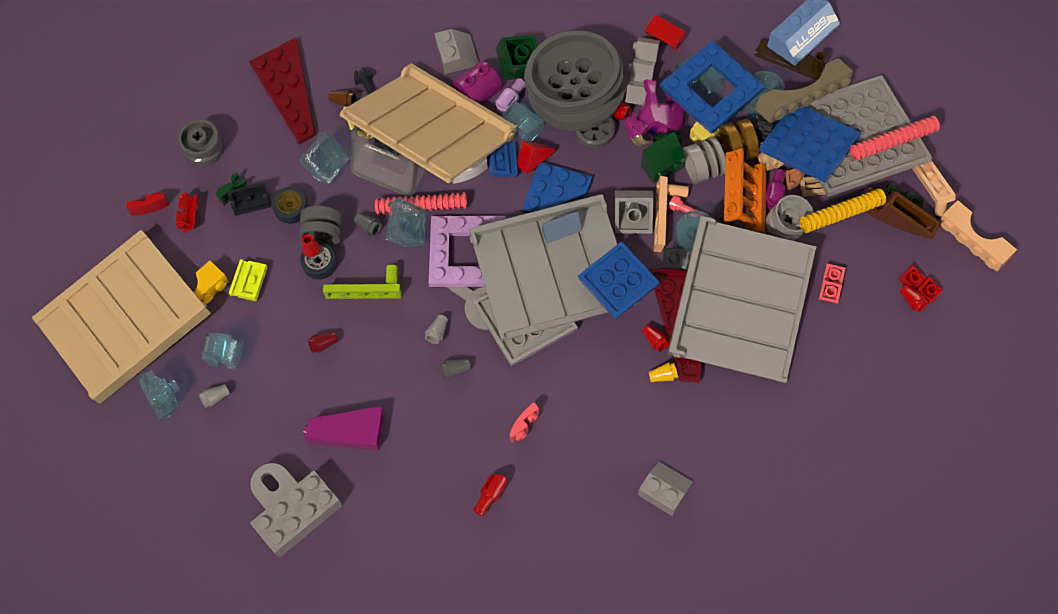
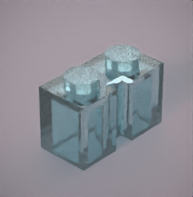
M516 101L501 116L517 126L516 132L525 141L533 142L544 129V120L538 114L531 112L526 105L519 104Z

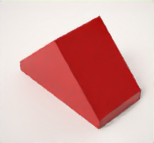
M523 141L517 160V168L529 174L555 151L544 143Z

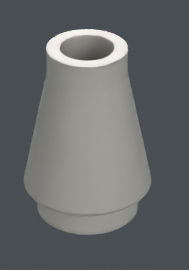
M438 315L435 321L425 331V339L428 342L438 344L443 340L448 322L447 317Z
M223 384L218 387L202 390V393L198 395L203 406L211 408L230 393L226 385Z

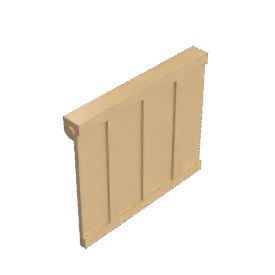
M412 63L402 70L400 77L340 112L342 118L447 183H451L461 173L506 142H510L514 138L517 128L514 124Z
M140 230L36 313L32 319L88 391L89 397L101 404L211 313L206 308L207 305L197 298L147 235Z

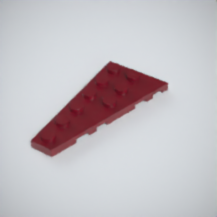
M295 37L250 60L249 63L300 145L315 137L297 39Z
M649 268L650 273L660 282L654 291L666 334L670 341L687 271ZM673 357L680 381L700 383L701 362L682 357Z

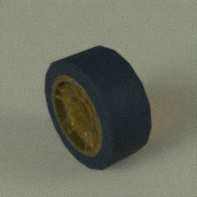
M290 186L277 191L271 202L275 216L278 220L287 224L298 223L301 211L309 207L304 193L300 189Z

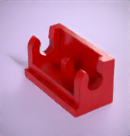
M654 15L645 29L647 35L656 37L670 45L675 51L678 50L686 39L684 30L657 15Z

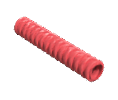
M932 115L921 119L919 122L916 121L914 124L910 123L904 127L894 129L893 132L889 131L856 145H851V156L855 161H859L860 158L870 157L880 153L881 150L886 151L897 145H902V143H907L913 139L916 140L918 137L921 138L939 131V121Z
M465 192L463 194L457 193V195L445 193V195L439 194V196L428 194L426 197L425 195H422V197L416 195V197L410 196V198L399 196V198L393 197V199H390V197H387V199L382 197L380 200L379 198L375 199V212L377 215L381 212L383 214L386 212L391 214V212L397 213V211H400V213L406 211L408 213L415 210L417 212H420V210L425 212L427 209L429 211H432V209L437 211L438 209L443 210V208L455 210V208L461 209L463 207L466 209L467 194Z

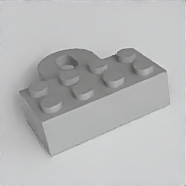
M269 463L259 467L251 478L252 493L266 510L251 521L250 524L278 558L283 556L342 507L339 499L315 471L297 483L283 466ZM272 475L279 483V488L274 492L269 491L263 484L264 476Z

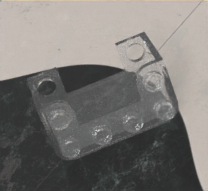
M354 126L351 132L350 171L356 176L401 195H413L427 170L402 154L397 156L375 147L368 142L371 135L368 133L364 135L362 129Z

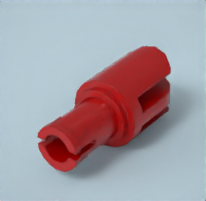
M490 474L480 489L481 497L472 511L484 517L491 502H497L507 485V478L503 475Z

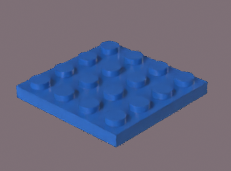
M803 106L794 113L785 115L760 145L759 151L826 183L849 153L851 145H855L859 140L861 132Z

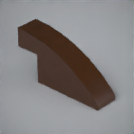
M868 187V188H866L865 190L862 191V193L860 194V196H861L862 194H866V193H868V192H871V191H873L874 189H872L871 187ZM897 191L886 196V203L884 205L865 211V213L890 226L930 239L934 238L941 222Z

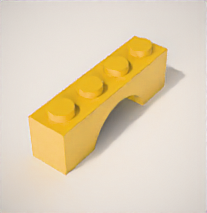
M210 260L196 272L198 284L194 294L200 301L208 304L217 292L222 291L229 282L225 274Z

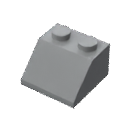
M453 29L434 33L445 74L472 68L478 63L470 34Z
M615 191V233L652 234L653 192Z
M658 462L641 485L638 496L673 516L693 482Z

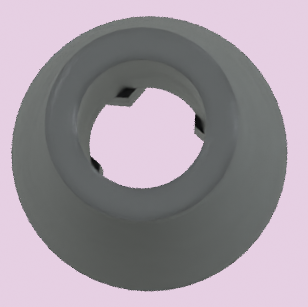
M357 213L354 217V222L369 236L378 235L382 229L379 219L362 213Z
M468 359L445 360L444 363L440 364L444 378L451 379L470 370Z

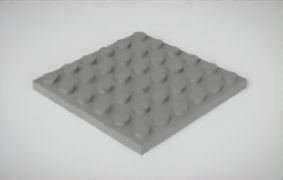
M882 75L838 89L834 93L828 94L822 99L813 101L806 106L861 132L856 144L889 131L893 132L894 129L911 123ZM919 137L916 140L913 139L907 143H902V145H897L886 151L881 150L880 153L870 157L865 156L864 159L860 158L859 161H855L849 151L828 181L824 183L819 180L829 197L929 163L932 160V156Z

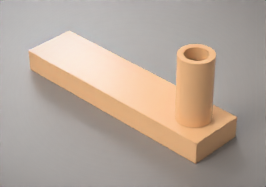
M931 160L929 163L912 169L935 201V215L942 217L947 210V203L954 201L956 195Z
M660 176L656 184L654 252H662L665 246L667 195L686 198L688 196V186L667 184L668 177Z

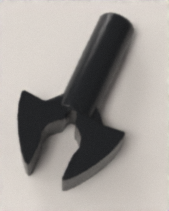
M362 67L364 78L359 76L355 70L354 81L355 85L363 84L369 95L374 92L369 82V79L373 78V74L368 69Z

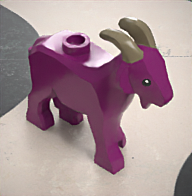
M649 79L644 80L646 97L640 109L638 120L636 113L624 119L628 135L633 144L639 147L651 143V141L643 138V135L650 128L656 129L657 133H668V131L679 129L683 122H685L683 108L665 92L667 103H658L655 92L656 81Z

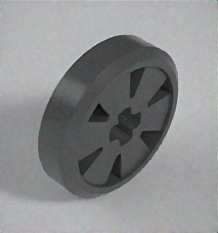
M610 117L605 122L595 126V128L598 127V131H592V128L575 131L577 139L580 143L590 148H600L607 145L615 134L613 118Z

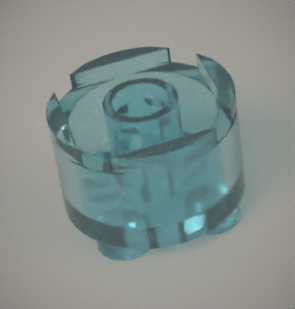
M207 333L201 358L203 361H207V365L218 367L219 364H225L226 368L237 369V366L240 365L244 341L237 338V341H234L232 336L226 334L210 333L209 335Z

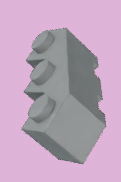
M639 37L637 42H634L632 53H635V58L632 64L629 63L628 74L631 76L625 89V102L643 105L646 97L644 80H653L660 40Z

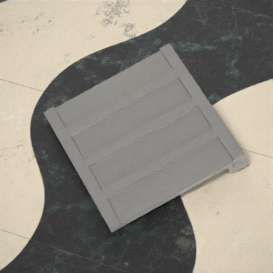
M603 194L469 228V239L474 246L501 341L609 313L578 279L579 274L617 245L607 215V202L604 200ZM575 211L578 212L581 223L580 232L551 243L546 242L542 234L543 223Z
M701 216L695 234L667 354L676 358L682 357L786 384L816 246L717 223L711 217Z

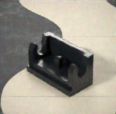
M264 182L227 191L235 216L271 207Z

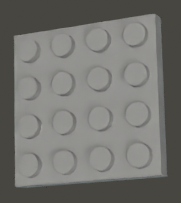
M488 294L473 301L474 307L510 366L517 364L578 330L575 322L501 341Z

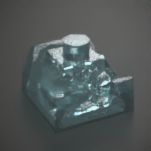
M326 131L318 133L319 137L308 151L301 156L299 162L315 179L329 184L350 156Z
M396 198L388 203V206L392 209L385 239L405 248L423 245L426 210L400 198Z
M152 370L136 376L159 420L162 422L170 417L179 407L173 394L180 390L176 381L172 380L167 383L165 378L155 376Z

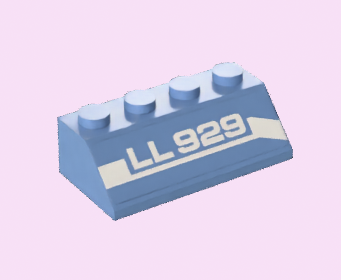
M806 0L770 33L767 47L796 66L840 25L830 2L827 0Z

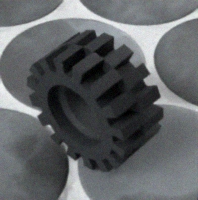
M761 114L759 115L755 131L758 143H763L771 133L773 122L769 123Z

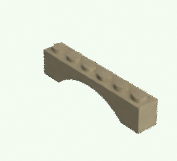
M837 58L825 64L821 77L810 86L796 90L773 89L760 95L755 110L769 123L780 120L785 115L794 113L797 109L803 106L806 107L811 102L820 100L824 96L832 94L842 87H846L851 81L850 78L853 71Z

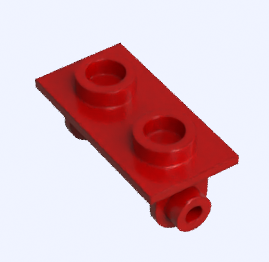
M181 193V196H179L178 209L184 210V212L177 211L175 225H177V229L182 230V233L193 229L196 224L195 214L198 208V194L189 197L188 193Z

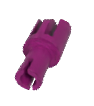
M782 169L774 171L773 180L767 186L766 208L768 210H771L785 195L786 187L783 183L786 172Z

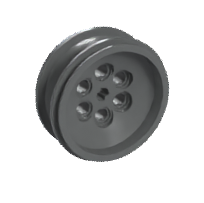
M567 31L548 38L533 51L525 68V85L532 109L544 122L561 130L580 131L600 125L616 112L624 98L626 83L621 56L608 40L592 32Z

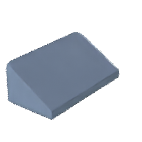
M576 211L542 224V234L547 243L581 231L580 218Z

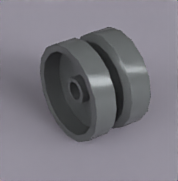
M203 119L192 120L185 124L179 132V145L190 163L204 167L212 165L221 157L224 149L223 141L213 123Z
M325 206L304 208L300 213L299 240L302 241V237L309 234L317 242H325L330 246L338 244L341 236V213L336 209Z

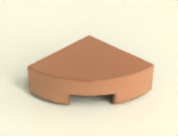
M795 168L785 171L787 188L791 190L798 186L805 173Z

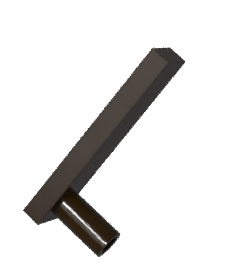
M763 38L754 54L758 58L815 80L821 77L825 64H827L825 63L826 55L823 52H817L814 58L806 56L794 66L767 47L768 40Z

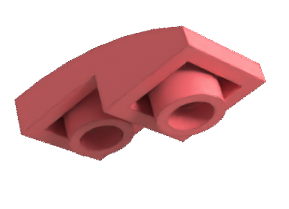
M826 264L819 300L838 304L846 268Z
M532 403L525 409L514 423L509 434L512 443L516 440L521 441L524 439L528 432V425L526 423L530 424L538 418L539 408L535 403Z

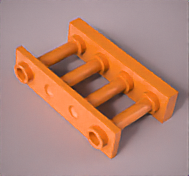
M742 148L727 152L725 162L724 221L730 222L739 219L745 223L746 230L764 234L766 217V165L763 163L754 166L746 164L744 162V149ZM743 171L746 172V180L743 178ZM743 188L746 189V197L743 196ZM743 205L746 206L745 214L742 212Z

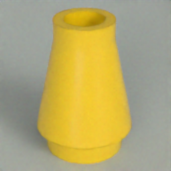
M668 362L652 371H648L651 383L674 381L675 378H678L675 363L670 364Z

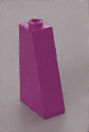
M374 407L311 418L308 420V425L304 427L303 435L309 444L379 451L384 411L382 407Z

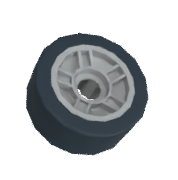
M318 242L320 244V252L315 257H307L301 252V266L307 276L313 279L321 280L328 278L337 268L338 261L335 251L325 242Z

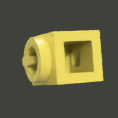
M696 122L693 128H691L689 138L700 147L701 141H708V139L713 137L719 140L721 137L719 135L720 128L713 134H710L703 126Z

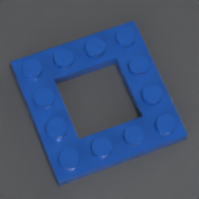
M713 40L660 83V88L710 134H713L764 91L765 87ZM710 67H713L735 87L732 92L714 107L708 105L689 87L693 81Z

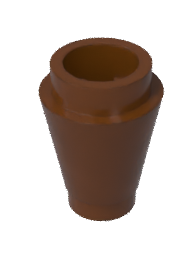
M352 90L330 91L329 101L348 107L357 101V95Z

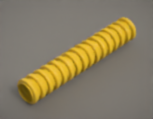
M876 189L826 209L802 216L800 218V227L805 233L823 228L826 225L828 226L884 205L886 203V195L883 190Z

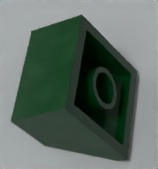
M534 35L503 37L500 39L496 47V53L504 80L524 77L527 62L533 51L538 47Z
M675 132L643 149L641 168L653 184L659 180L660 176L668 177L669 174L676 173L684 167L685 155Z

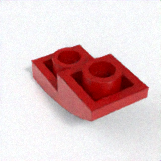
M158 192L146 194L145 201L135 199L126 203V208L131 216L153 213L169 206V201L165 194Z
M914 265L909 266L898 278L904 286L909 285L926 296L929 304L943 291L930 277L926 278Z

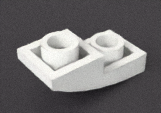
M486 157L457 176L453 184L472 179L488 168Z

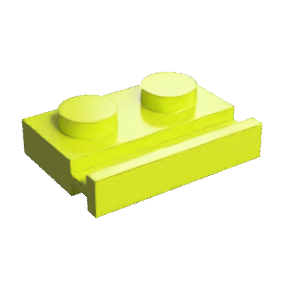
M240 259L229 291L230 296L257 301L268 268L267 265Z

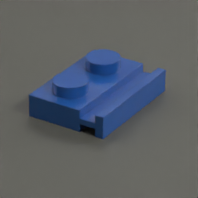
M506 142L489 154L490 177H517L515 142Z

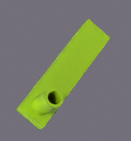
M386 266V284L323 285V293L326 299L401 298L400 284H397L398 266Z

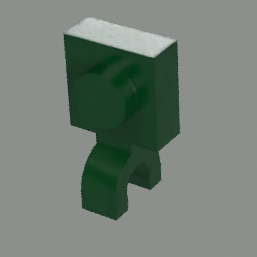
M237 172L231 177L232 183L228 182L222 185L215 193L223 206L230 201L227 191L247 185L244 179L236 182L240 178Z

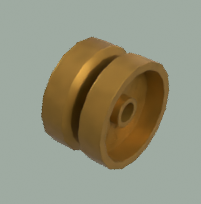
M748 118L737 121L736 126L733 123L721 126L720 136L725 155L727 152L742 148L744 149V158L746 160L758 157L759 146L756 132Z

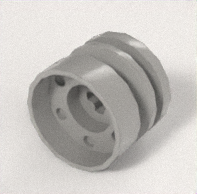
M715 137L708 139V141H701L700 147L697 144H692L683 148L685 155L684 164L694 184L707 181L709 174L713 178L718 177V174H725L726 158L720 143Z
M788 195L783 197L766 216L765 226L767 232L771 236L791 241L797 240L804 233L800 227V218L813 213L812 206L801 196Z

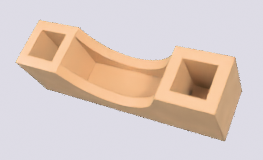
M957 200L939 220L942 228L953 234L958 242L966 245L975 256H979L989 268L997 272L1014 255L1017 249L1003 237L990 240L977 235L970 223L972 212Z

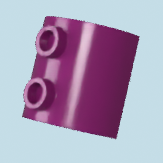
M479 61L452 82L455 90L480 105H483L503 89L502 82L496 72L484 61Z

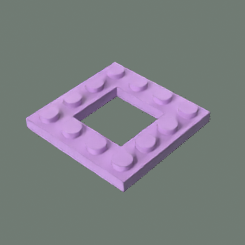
M431 216L429 287H485L479 266H449L450 236H470L469 228L504 220L506 216Z

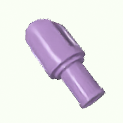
M518 78L511 88L504 89L495 102L500 115H507L519 101V94L526 87L525 81Z

